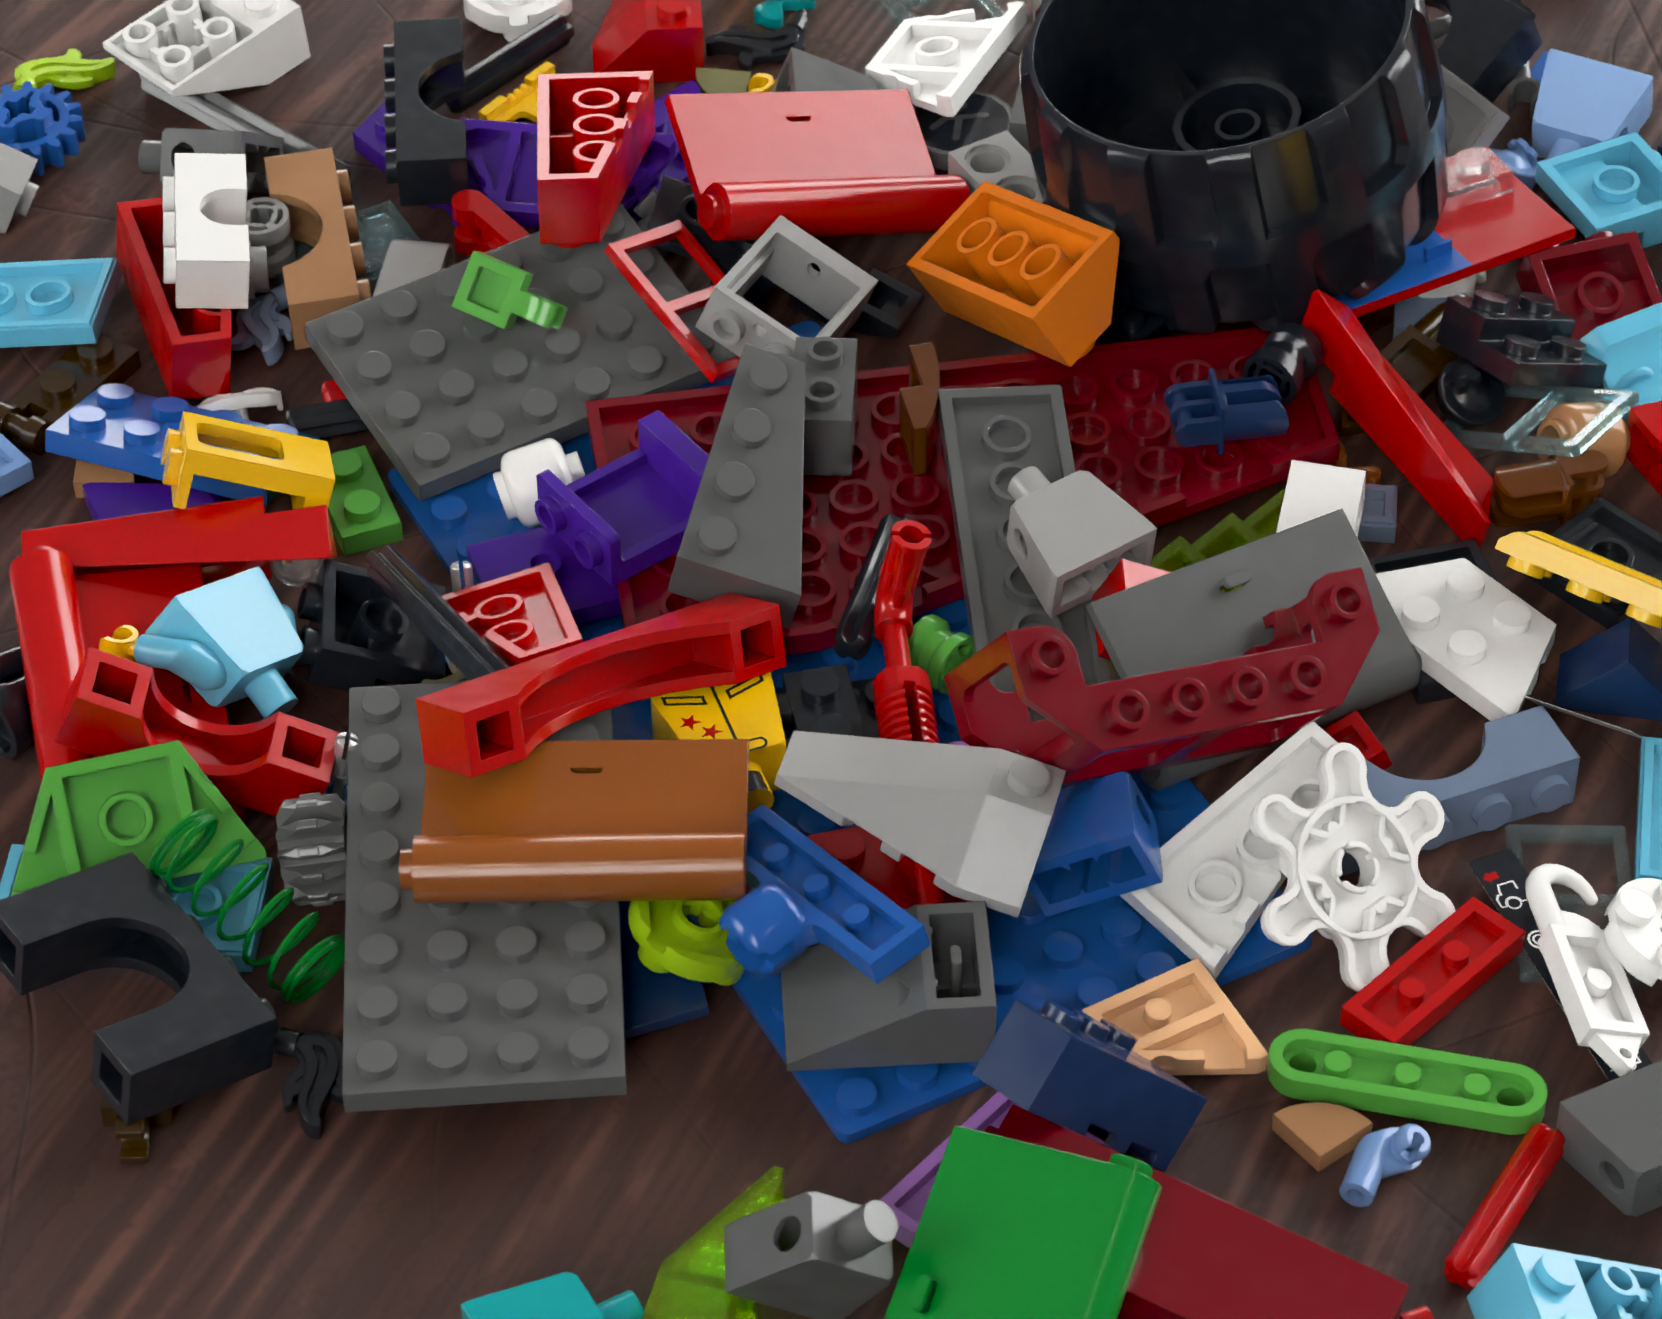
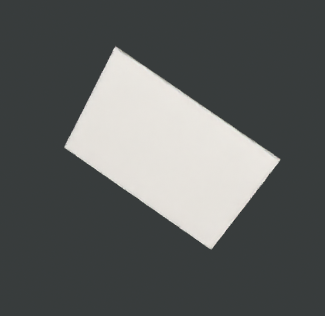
M1521 695L1538 705H1543L1545 707L1641 738V736L1634 733L1633 731Z

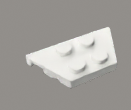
M1025 2L1007 3L1008 10L1002 17L977 21L974 8L953 11L939 16L928 15L905 19L865 67L866 75L876 81L877 90L907 89L912 105L945 117H954L1027 23Z
M1465 558L1376 574L1410 643L1421 656V670L1490 721L1520 712L1526 699L1521 695H1531L1538 680L1539 667L1546 662L1554 644L1557 624Z

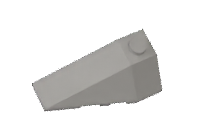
M793 731L774 785L840 826L856 824L882 840L880 851L898 862L906 855L935 873L933 884L950 895L970 902L985 901L987 908L1018 918L1066 770L998 748Z

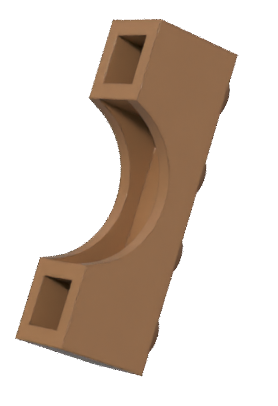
M332 147L264 157L270 198L283 202L289 210L291 231L289 234L293 240L314 247L304 257L282 267L295 350L311 348L305 339V323L371 297L368 279L356 280L357 277L366 276L361 241L349 242L359 239L354 205L343 206V204L353 203L347 169L336 170Z

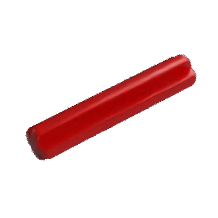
M1537 1123L1530 1127L1446 1256V1267L1443 1270V1274L1450 1283H1458L1465 1290H1471L1486 1275L1563 1155L1562 1146L1565 1143V1138L1559 1129H1550L1544 1123Z

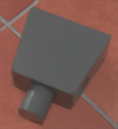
M164 128L162 140L142 141L138 152V164L143 174L160 175L162 185L163 176H174L175 153L246 154L247 193L269 194L264 157L283 155L284 138L236 130Z
M1662 1060L1563 1100L1559 1105L1556 1129H1559L1565 1138V1143L1562 1146L1564 1153L1561 1157L1624 1215L1632 1217L1640 1216L1662 1206Z
M804 1192L724 1225L725 1293L813 1319H845L891 1284L894 1276L892 1240L898 1232L896 1216L893 1210L880 1200H871L864 1205H859L820 1192Z

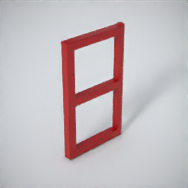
M675 220L672 223L608 244L604 250L606 256L707 379L714 383L735 375L740 357L737 356L717 364L678 317V315L706 306L714 287L725 276L723 271L680 220ZM677 238L715 285L666 302L628 254Z

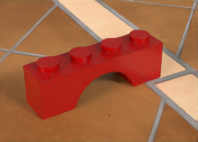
M89 647L67 692L54 743L99 757L179 740L227 801L276 817L284 800L299 798L300 794L320 792L323 795L330 782L335 759L336 736L340 732L279 711L264 720L244 725H222L197 719L177 709L161 694L155 682L153 668Z

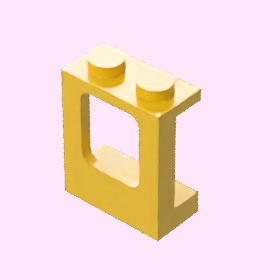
M186 411L182 413L179 430L168 428L161 456V465H165L162 483L171 485L173 507L186 509L194 475L290 494L293 510L327 505V508H329L336 480L327 441ZM210 445L225 447V448H229V449L244 451V452L253 453V454H258V455H263V456H267V457L252 455V454H248V453L233 451V450L224 449V448H219V447H214V446H210Z

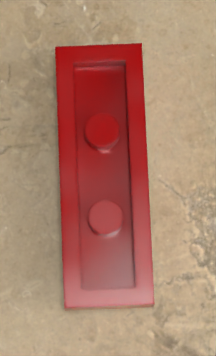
M1472 897L1341 1006L1340 1025L1360 1038L1411 1046L1517 956L1524 948L1526 931L1475 897Z

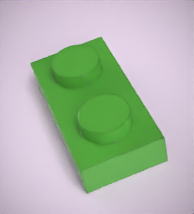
M363 445L331 454L336 480L328 513L332 530L344 556L402 541V522L366 446Z

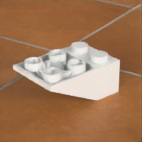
M167 0L102 42L106 51L173 97L269 85L311 57L301 6L292 0Z

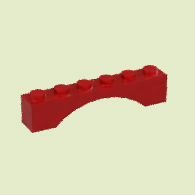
M730 592L417 698L415 700L424 763L473 778L526 759L533 749L551 734L573 722L598 712L668 693L738 684L786 667L780 605Z

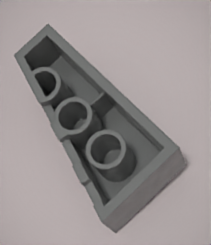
M745 343L667 589L668 592L700 602L731 592L780 605L782 627L790 629L801 597L806 362Z

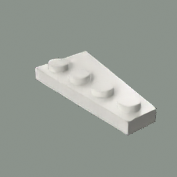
M1315 722L1296 732L1160 848L1163 881L1161 883L1120 895L1191 960L1199 958L1214 980L1286 879L1279 866L1280 853L1278 850L1258 839L1253 834L1249 824L1251 811L1261 798L1277 793L1287 796L1294 804L1302 808L1311 809L1317 805L1320 795L1317 764L1323 753L1331 745L1338 742Z

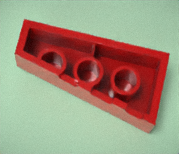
M653 71L538 74L537 189L540 244H555L562 248H577L586 243L601 242L655 135Z
M162 197L118 202L116 258H118L122 275L169 396L184 400H198L209 396L230 393L231 309L176 308L175 284H164L163 278L164 248L174 247H163Z

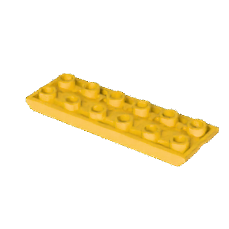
M1517 531L1498 539L1495 549L1510 555L1506 566L1541 580L1543 577L1551 579L1553 573L1569 579L1565 589L1568 592L1598 604H1602V601L1610 603L1612 597L1629 604L1625 615L1650 626L1662 628L1661 580L1541 531Z

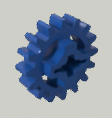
M25 81L21 90L14 91L8 84L2 85V94H0V143L38 159L33 170L38 176L44 175L45 165L52 164L59 168L65 166L64 154L71 156L79 154L78 143L86 139L81 105L79 102L72 103L70 92L64 91L55 95L53 84L48 83L39 90L33 88L31 81Z

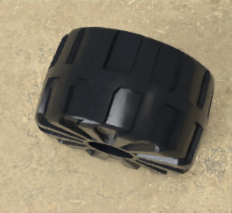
M1043 0L1035 14L1036 20L1031 30L1029 43L1021 51L1019 64L1020 85L1030 155L1037 184L1044 204L1112 230L1119 237L1120 245L1113 309L1121 313L1128 306L1132 305L1141 310L1162 316L1167 328L1171 331L1201 335L1212 334L1219 323L1252 321L1262 331H1272L1283 322L1301 324L1313 291L1319 289L1333 298L1342 295L1350 300L1360 299L1370 294L1402 269L1406 261V247L1415 246L1425 241L1437 226L1448 197L1446 161L1447 101L1440 60L1424 0Z

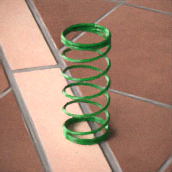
M199 809L178 822L157 845L150 859L149 870L156 878H166V886L171 892L185 893L194 890L191 910L195 916L210 917L219 914L217 919V936L221 941H236L245 938L242 945V960L246 965L259 966L271 962L268 968L267 984L273 990H281L280 997L282 1000H285L287 1005L299 1004L310 998L333 977L345 960L344 936L342 934L331 935L321 940L294 965L282 985L276 984L272 978L279 958L309 934L319 920V912L309 913L300 920L285 937L275 953L266 958L251 960L247 955V949L253 934L272 921L287 906L294 895V888L288 887L274 896L259 913L249 929L240 934L226 936L222 931V923L228 909L247 897L261 883L269 871L268 863H262L253 868L237 884L224 905L208 912L200 911L196 906V901L201 887L222 873L236 859L244 846L243 839H237L225 846L213 858L197 882L182 888L175 887L171 882V876L182 871L203 852L215 835L219 823L218 815L213 813L212 809ZM196 826L179 845L170 864L160 868L165 856L174 844L187 831ZM203 829L194 843L182 854L191 840ZM236 847V849L231 853V855L218 868L212 871L218 864V862L229 851ZM261 871V873L256 877V879L243 892L240 893L243 887L256 874H258ZM283 897H285V898L282 900V902H281L268 916H266V915L268 914V912H269ZM309 922V924L304 928V930L301 931V932L295 937V935ZM332 949V951L321 962H319L315 967H313L311 970L307 972V970L319 958H321L324 954H326L328 951ZM317 972H319L312 980H310L302 988L293 992L295 986L308 980Z

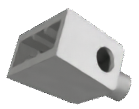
M1030 466L1019 471L1011 479L1008 485V493L1015 502L1010 508L1006 538L1008 548L1050 618L1091 599L1121 559L1151 566L1157 528L1089 471L1078 470L1050 483L1037 467Z

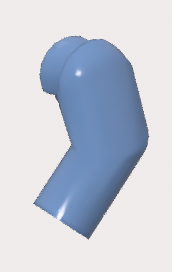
M1407 1123L1401 1127L1382 1129L1365 1135L1357 1144L1340 1185L1339 1194L1341 1198L1352 1206H1369L1374 1200L1381 1179L1409 1172L1418 1167L1422 1160L1427 1157L1431 1149L1428 1133L1417 1124Z

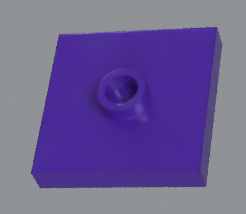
M543 527L466 546L467 561L472 564L473 576L477 584L549 562L576 625L620 615L617 586L612 587L593 568H585L578 561L573 549L557 534L551 535Z

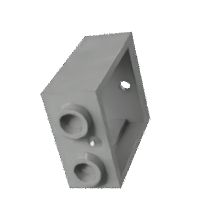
M780 215L714 287L695 327L739 357H741L746 343L794 358L796 337L800 336L742 298L761 275L830 320L815 338H843L858 320L879 280ZM811 263L816 264L820 271L813 269Z

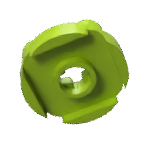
M737 900L631 901L628 909V922L634 939L640 945L638 949L639 960L645 967L656 973L671 972L686 979L714 982L722 986L736 984L745 968L737 961L726 945L728 930H721L718 923L725 908ZM687 915L697 916L700 925L706 928L691 923L686 918Z

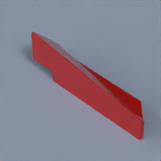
M1319 289L1313 291L1301 325L1312 331L1322 343L1325 352L1323 363L1335 375L1329 392L1462 541L1476 538L1481 548L1491 525L1489 512L1494 479L1380 354L1353 311L1347 305Z
M263 496L186 507V509L177 508L21 531L22 553L36 546H48L62 551L71 558L74 575L200 563V567L203 568L237 562L310 560L337 557L327 505L267 513Z

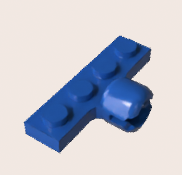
M764 804L748 814L746 883L753 889L746 893L744 897L739 898L725 908L718 924L721 930H728L726 945L737 961L750 974L757 978L775 976L805 954L809 946L820 943L830 947L878 984L931 945L925 926Z

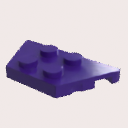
M461 118V121L465 122L467 153L482 193L520 226L539 228L537 124ZM655 132L620 202L626 211L677 156L679 148L675 134Z

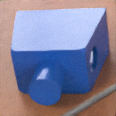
M1120 771L1060 790L1028 886L1046 917L1163 881L1156 819L1129 773Z

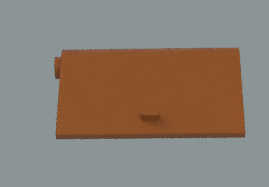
M749 739L542 741L526 759L473 778L426 764L421 835H414L411 849L400 850L399 879L401 890H412L415 903L738 900L746 894Z

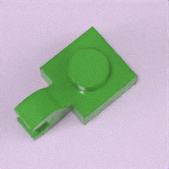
M474 250L451 306L506 330H512L517 316L548 329L552 327L560 330L568 307L527 291L534 274Z

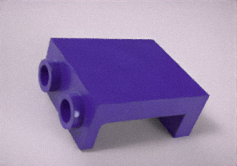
M659 410L638 420V449L568 485H565L549 469L536 476L538 500L535 502V512L542 527L551 535L557 534L573 549L578 561L585 568H593L612 587L679 551L709 455Z

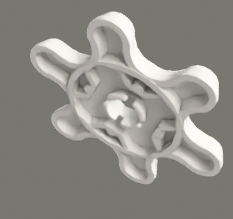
M1341 742L1331 745L1323 753L1317 764L1320 795L1316 807L1311 809L1302 808L1294 804L1287 796L1279 793L1269 794L1257 802L1250 813L1249 824L1253 834L1258 839L1278 850L1280 853L1279 866L1287 878V886L1284 893L1274 898L1262 912L1260 922L1264 935L1269 940L1282 946H1294L1303 942L1310 933L1318 930L1323 937L1332 939L1338 949L1340 974L1343 982L1350 989L1359 992L1390 966L1387 958V942L1395 929L1405 927L1415 935L1424 938L1453 914L1455 908L1451 900L1444 893L1432 889L1424 882L1418 869V855L1422 846L1429 840L1436 838L1443 829L1445 820L1441 803L1434 795L1425 791H1417L1407 795L1396 807L1381 805L1373 798L1368 789L1366 778L1367 765L1364 756L1354 745ZM1345 852L1354 857L1360 868L1359 880L1356 886L1346 880L1341 882L1339 879L1343 874L1341 863Z

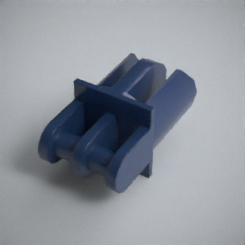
M1209 368L1208 380L1174 384L1164 393L1165 404L1170 409L1169 418L1171 424L1175 427L1174 435L1176 441L1184 447L1215 444L1218 455H1223V442L1279 436L1286 433L1289 427L1286 409L1281 404L1277 380L1272 375L1217 380L1214 369Z

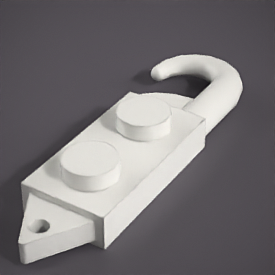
M1542 864L1530 872L1525 882L1526 898L1541 934L1537 942L1578 1046L1591 1047L1619 1077L1624 1076L1634 1068L1638 1050L1650 1035L1623 966L1608 948L1603 930L1585 917L1560 910L1551 884H1559L1571 888L1589 906H1594L1597 903V895L1585 878L1571 868L1559 864Z

